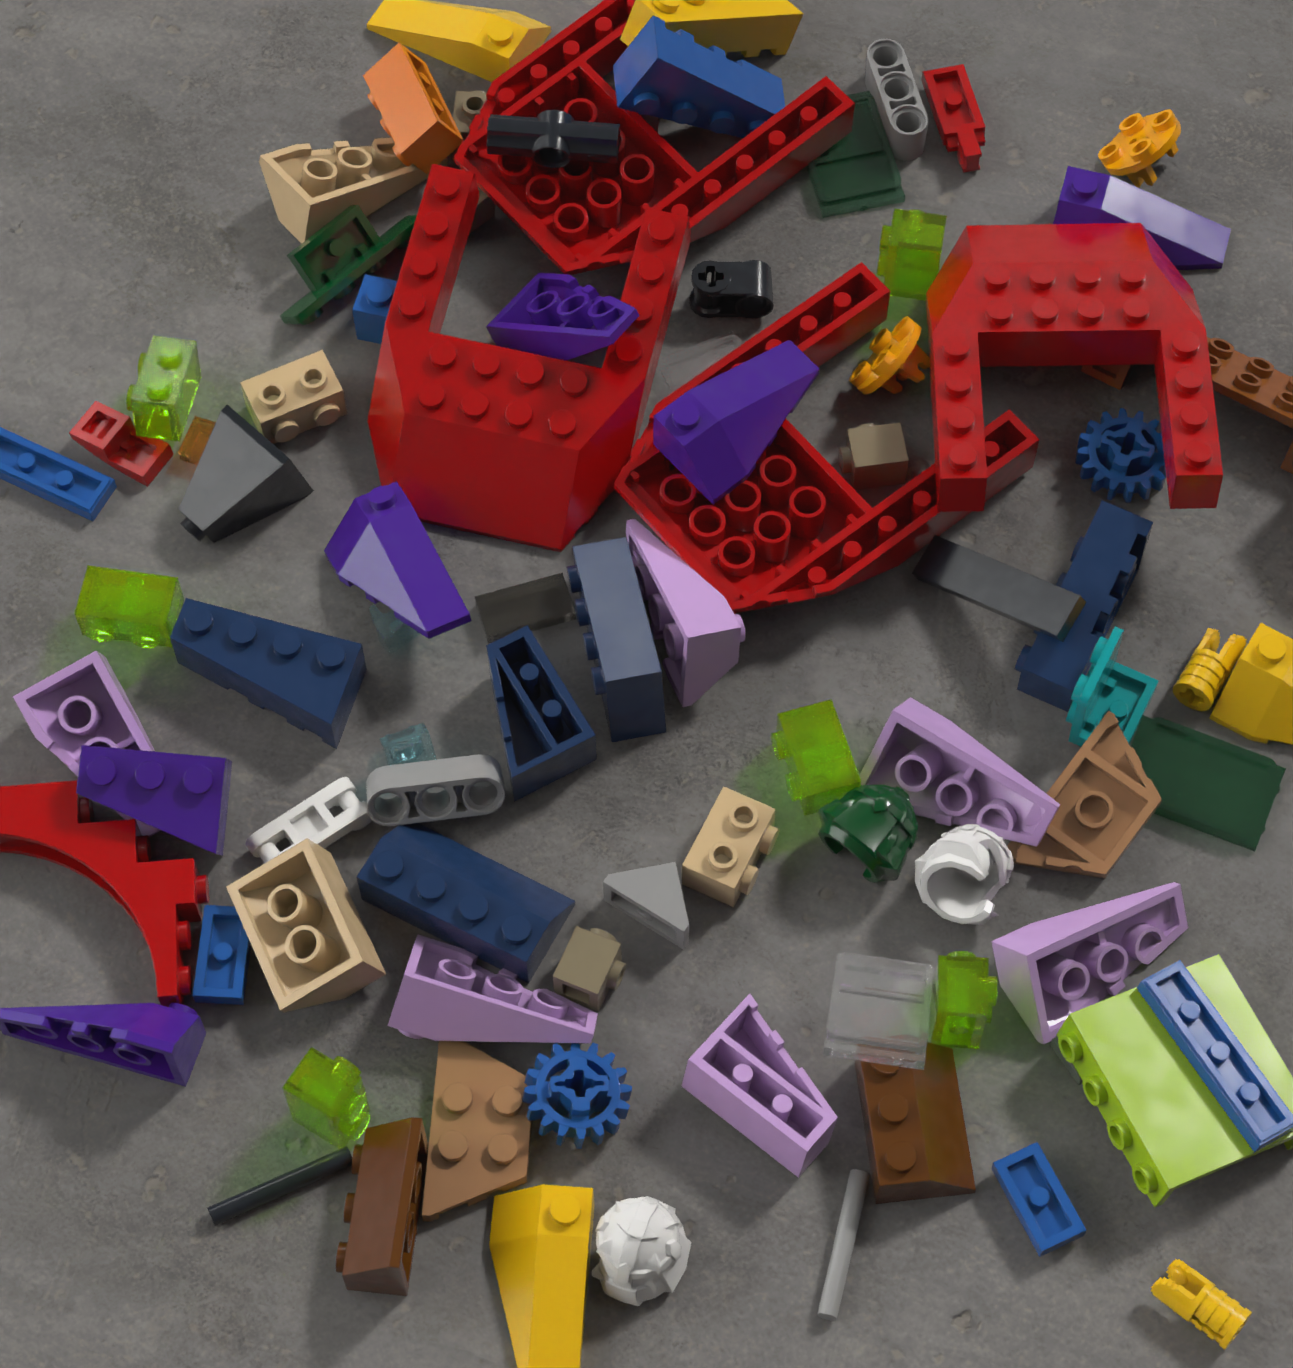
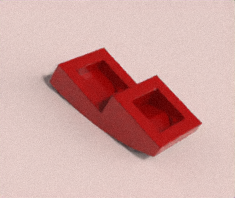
M98 401L91 405L69 432L73 440L93 455L147 487L174 455L170 444L135 428L129 416Z

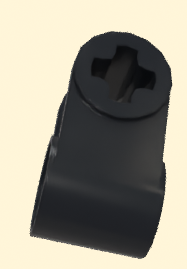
M709 260L697 264L692 270L691 282L694 288L690 292L689 304L695 314L705 318L745 317L753 319L761 318L772 312L774 307L771 267L767 263L759 260L744 262ZM711 272V282L707 283V274ZM709 296H713L711 306H708Z

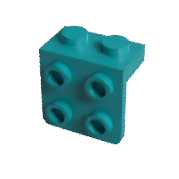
M1116 626L1109 639L1102 636L1099 638L1090 658L1092 665L1087 676L1081 674L1071 696L1073 703L1065 720L1072 724L1068 741L1082 747L1108 711L1115 714L1119 721V727L1130 744L1157 689L1159 680L1116 662L1124 633L1123 629Z

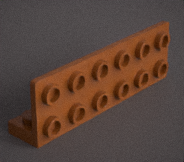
M1207 337L1213 390L1293 428V376L1290 377L1274 369V366L1263 358H1250L1234 350L1233 345L1223 339ZM1083 365L1081 371L1121 390L1125 386L1134 365ZM1293 441L1280 467L1293 474Z

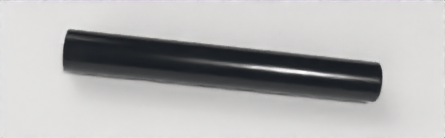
M345 1146L207 1207L214 1225H219L352 1166L351 1153L348 1147Z

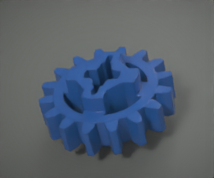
M1120 408L1118 418H1112L1105 411L1102 412L1100 424L1090 420L1087 424L1086 433L1080 434L1077 445L1078 450L1075 463L1082 465L1081 479L1093 478L1091 490L1096 492L1102 487L1107 489L1108 500H1112L1116 493H1122L1126 503L1131 502L1133 493L1138 492L1140 497L1146 500L1149 498L1151 487L1160 491L1165 482L1166 469L1162 432H1157L1159 420L1154 419L1147 424L1143 422L1142 411H1138L1134 418H1130L1127 416L1125 408Z
M594 1042L588 1051H582L579 1043H571L570 1051L565 1052L558 1043L552 1045L551 1059L539 1053L536 1056L534 1065L536 1069H528L526 1073L525 1084L528 1086L524 1087L522 1102L531 1104L528 1107L526 1117L528 1121L542 1120L538 1132L541 1136L548 1134L551 1130L556 1132V1145L561 1146L565 1142L566 1137H571L574 1139L576 1149H582L584 1138L589 1136L596 1145H600L603 1141L604 1130L615 1135L619 1129V1119H626L630 1105L626 1101H629L632 1092V1086L622 1084L625 1081L627 1070L625 1067L613 1069L615 1054L611 1052L601 1058L597 1055L598 1044ZM565 1069L560 1076H553L555 1073ZM575 1091L579 1092V1097H576ZM594 1112H602L598 1116L589 1119Z

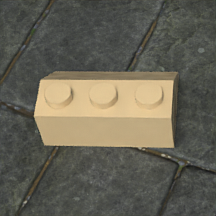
M306 838L226 886L280 1011L288 1012L347 998L386 974L332 854L310 839Z

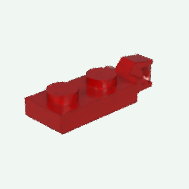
M964 64L922 71L921 81L943 145H946L948 153L957 151L958 161L963 173L980 170L979 159L982 157L980 147L985 146L986 126Z

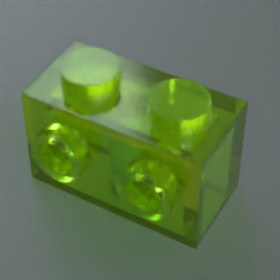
M894 208L892 225H883L876 275L878 277H885L884 285L890 290V296L926 301V293L939 273L946 215L925 213L917 209L902 210Z
M153 335L147 353L142 352L140 354L138 380L136 385L130 384L126 398L127 410L133 411L136 436L180 442L201 380L197 341Z
M88 565L76 606L75 616L82 635L94 641L110 642L113 639L132 642L139 647L148 649L156 648L157 646L172 648L170 635L182 609L184 596L178 577Z
M832 699L777 714L776 732L771 733L773 750L777 760L785 759L789 770V773L785 774L787 790L793 802L800 801L804 816L817 813L819 808L835 799L840 800L847 792L861 786V779Z
M954 951L948 953L947 956L938 955L931 988L930 1043L950 1048L979 1049L985 1024H991L993 1006H996L997 976L988 975L989 958L977 957L974 953L968 951Z
M311 1047L282 1087L293 1121L338 1149L345 1147L350 1139L358 1140L366 1130L371 1119V1115L368 1114L370 1107L365 1092L366 1089L363 1085L362 1077H360L361 1071L353 1063L341 1056H336L332 1060Z

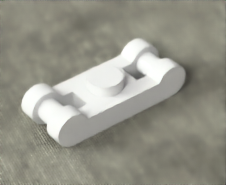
M348 777L339 778L254 832L247 839L246 846L254 857H261L264 863L306 838L322 848H326L352 830H360L372 821L367 812V802L359 801L355 795L357 789ZM333 806H341L344 812L333 817L329 809ZM286 837L291 846L280 852L275 845Z

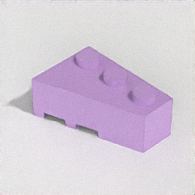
M749 994L688 1059L682 1087L799 1178L829 1144L838 1117L803 1067L798 1068L783 1047V1039L776 1030L772 1032L758 1012V1004L752 995Z

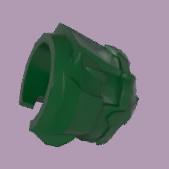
M861 785L847 792L840 800L835 799L819 808L818 813L822 826L818 835L832 853L837 854L844 847L853 853L866 866V870L863 873L866 880L873 883L877 881H895L905 865L909 850H912L917 839L918 822L916 821L914 808L909 801L910 796L900 787Z

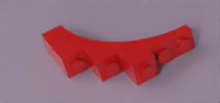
M77 780L0 786V852L22 854L53 862L82 875L107 892L131 917L149 946L156 975L157 997L160 1004L169 1007L170 1003L184 1005V996L192 994L190 966H183V950L191 949L189 922L202 921L201 904L209 903L210 898L207 874H199L195 859L151 861L149 836L141 835L136 819L94 822L92 800L76 793Z

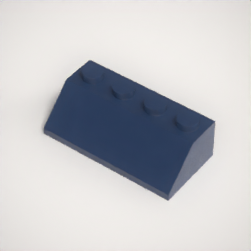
M419 823L399 825L381 837L357 875V882L363 901L453 946L465 949L477 955V958L499 969L504 968L517 974V978L528 984L575 906V900Z

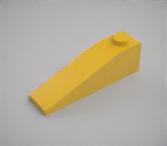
M383 0L367 23V29L398 43L400 42L405 46L490 82L542 46L551 33V26L515 11L429 0Z
M1260 623L1240 656L1209 719L1251 741L1267 744L1269 740L1293 745V639Z
M542 1184L494 1196L489 1247L517 1368L581 1367L595 1207L593 1188Z

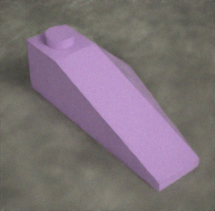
M98 651L92 652L13 696L35 738L54 753L77 776L81 745L155 751L106 657ZM116 811L125 820L135 819L119 811ZM136 819L142 836L148 835L150 837L161 831Z
M911 697L893 709L853 787L854 789L861 785H887L894 788L898 786L910 796L909 801L914 808L915 815L935 819V823L947 826L952 824L960 826L977 824L994 832L997 836L1003 837V839L1035 847L1041 842L1060 807V804L952 721Z
M1175 882L1030 923L991 941L1000 986L1039 1043L1046 1044L1052 1041L1057 1036L1056 1034L1070 1013L1098 1003L1108 994L1117 995L1125 987L1123 980L1141 963L1149 965L1188 929L1181 885Z

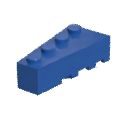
M654 15L613 65L617 108L637 112L641 115H650L674 121L678 124H687L711 130L715 133L744 138L785 107L781 78L743 59L734 62L726 58L725 50L715 45L707 49L694 42V35L682 29L675 33L665 27L664 20Z

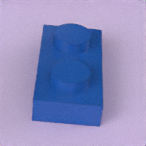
M204 905L192 995L196 1003L244 1005L251 943L235 906Z
M1038 1142L993 1162L991 1169L1039 1257L1085 1235L1086 1228Z

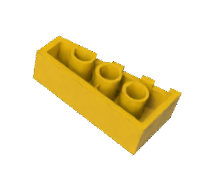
M635 0L620 40L629 46L654 15L665 21L667 29L675 33L682 29L694 35V42L707 49L715 45L725 50V54L727 52L741 51L744 57H758L760 51L764 49H771L770 51L774 55H785L804 13L788 0Z

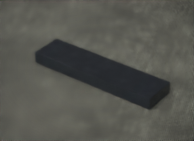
M934 535L912 572L922 582L1061 642H1064L1087 603L1081 595L937 535Z

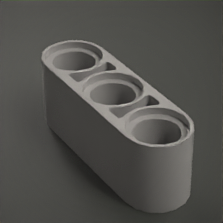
M891 39L876 40L869 45L867 50L865 85L888 151L896 159L903 161L918 158L925 148L928 125L927 114L901 44Z
M478 754L382 766L372 771L366 780L367 812L375 823L382 826L486 815L499 809L505 799L502 768L500 763L489 755ZM481 781H488L491 783L489 786L486 787L473 786L474 784ZM440 787L444 789L443 791L438 793H430L426 791L429 788ZM384 793H393L397 795L394 798L383 799L379 797L381 794Z

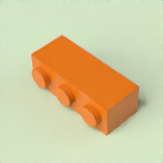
M400 42L363 75L370 89L368 98L383 117L380 120V124L387 134L393 138L395 143L392 147L393 152L406 166L410 167L414 164L424 173L428 174L432 164L438 165L464 141L427 64Z

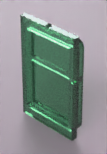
M870 90L847 95L855 103L852 132L806 166L823 218L905 202L901 176L875 99L871 95Z
M1143 716L1131 747L1134 748L1142 762L1145 774L1152 780L1162 798L1161 804L1154 814L1255 851L1261 834L1266 830L1265 823L1275 796L1280 792V783L1286 768L1276 765L1275 761L1270 757L1162 717L1152 719Z

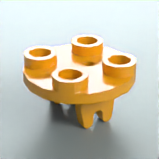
M1171 109L1142 117L1140 113H1135L1120 123L1119 129L1121 132L1098 153V158L1111 175H1126L1136 187H1140L1144 181L1147 185L1153 186L1157 177L1151 164L1162 158L1166 153L1168 156L1174 157L1178 152L1176 141L1181 133V124Z
M905 316L892 332L887 328L882 329L869 345V349L873 353L867 361H863L856 367L849 381L866 395L874 392L879 387H883L893 394L901 392L902 385L896 381V377L901 381L909 378L916 383L924 380L925 375L918 369V365L923 369H927L930 367V362L927 354L917 344L922 328L910 317Z

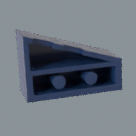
M528 625L486 645L489 673L514 802L597 760L595 733Z

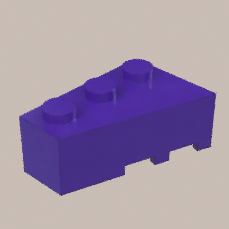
M81 745L77 794L212 853L223 856L232 761L222 757Z

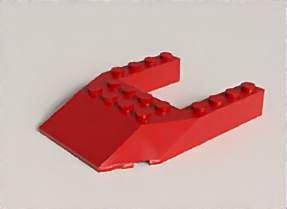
M603 0L492 81L486 93V100L479 114L475 115L471 122L469 134L461 142L454 156V162L462 170L475 172L478 187L564 274L574 275L631 262L646 208L689 216L690 242L726 228L852 132L855 103L825 76L697 172L637 112L617 108L616 91L603 77L613 70L614 63L628 47L620 38L635 0ZM560 110L570 114L575 121L620 124L619 158L617 164L570 160V163L564 167L549 168L536 163L533 157L487 154L488 119L491 114L537 118L538 114L543 111Z
M432 164L385 321L367 420L381 486L397 481L421 522L562 552L575 538L577 530L593 518L598 512V507L615 490L614 482L622 467L629 461L630 452L638 439L691 241L689 216L650 208L645 209L620 300L636 308L640 316L613 344L608 346L602 368L440 334L480 194L475 172Z
M1141 223L966 225L926 293L938 512L984 511L987 464L980 367L1154 364L1170 509L1216 508L1223 479V468L1206 328L1193 289Z
M862 262L659 401L649 416V423L641 438H638L633 446L629 461L622 467L614 482V489L659 538L726 598L734 614L833 595L899 566L929 544L934 535L940 536L972 512H938L935 463L872 508L787 419L784 420L778 429L777 436L770 447L767 446L757 460L756 467L749 478L714 505L653 445L654 415L688 390L788 340H791L817 367H820L886 321L890 290ZM1010 409L984 427L987 464L985 502L1033 468L1040 439Z

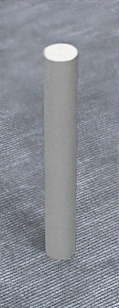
M850 1170L817 1313L818 1317L825 1320L836 1321L838 1318L870 1177L869 1173L862 1170Z

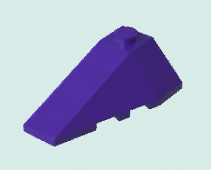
M156 1003L0 1008V1030L3 1035L185 1087L206 1036L205 1028L197 1012L179 1003H170L169 1007Z

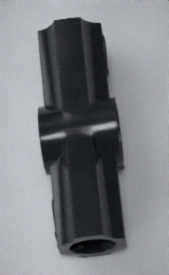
M560 110L543 111L538 114L537 118L491 114L487 127V154L533 157L536 163L549 168L564 167L570 163V160L617 164L620 149V124L575 121L570 114Z

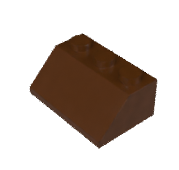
M907 1036L858 1042L854 1063L875 1203L882 1204L975 1193L976 1187L953 1049Z
M411 1117L366 1128L363 1145L356 1144L354 1147L352 1174L358 1175L356 1192L347 1193L344 1207V1223L350 1224L348 1242H339L336 1256V1272L342 1273L347 1290L399 1296L408 1295L428 1157V1142L422 1118Z

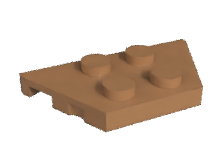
M1110 711L1106 713L1046 793L1058 802L1060 807L1039 845L1035 847L1010 841L1007 847L1012 853L1014 864L1098 878H1106L1162 801L1152 780L1145 774L1137 753L1133 747H1130L1121 731L1115 714Z
M439 1041L422 1208L423 1221L427 1222L439 1219V1214L465 1203L470 1206L483 1201L495 1191H507L527 1183L532 1121H528L526 1117L528 1107L531 1104L522 1102L524 1087L528 1086L525 1084L526 1076L464 1041Z

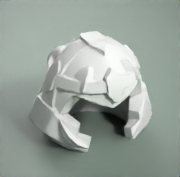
M965 824L941 834L942 838L932 844L924 855L915 860V884L922 903L927 904L942 918L960 924L984 925L991 917L999 916L993 912L995 904L990 901L1005 883H1009L1011 871L1014 868L1013 856L1004 843L1003 837H999L994 832L977 824Z
M649 1196L628 1198L616 1201L615 1205L600 1217L595 1232L596 1252L601 1258L600 1262L592 1270V1276L600 1280L604 1293L619 1301L635 1306H640L643 1301L654 1299L664 1292L673 1293L686 1270L691 1241L686 1238L683 1225L675 1214L676 1208Z

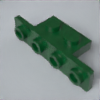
M350 205L295 248L287 257L310 289V292L280 315L285 324L301 323L302 326L313 322L322 315L324 311L321 307L332 298L338 300L349 294L356 287L353 281L363 273L368 275L383 267L388 261L385 257L396 247L402 249L408 246L417 215L405 216L379 237L359 205Z

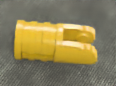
M1208 628L1187 663L1185 670H1183L1179 680L1175 683L1173 687L1174 696L1182 704L1193 710H1209L1219 690L1224 685L1225 680L1245 649L1247 639L1244 636L1230 635V638H1228V641L1218 654L1216 652L1220 643L1219 630Z
M1180 1259L1173 1260L1166 1271L1169 1279L1165 1277L1162 1279L1160 1277L1151 1287L1152 1295L1187 1322L1194 1324L1195 1328L1206 1333L1207 1337L1218 1342L1219 1346L1226 1350L1246 1324L1252 1312L1242 1307L1237 1300L1230 1298L1226 1292L1219 1290L1215 1287L1214 1283Z

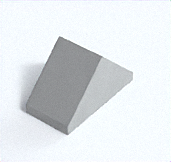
M676 862L607 875L603 881L605 902L681 949H685L689 943V921Z

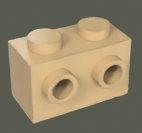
M323 350L240 382L245 405L257 430L272 444L287 442L295 438L299 433L319 425L326 426L332 424L339 417L347 414L344 391Z
M723 786L682 864V885L734 907L741 893L748 895L751 892L759 874V869L755 865L761 853L769 855L779 835V829L774 827L776 809Z

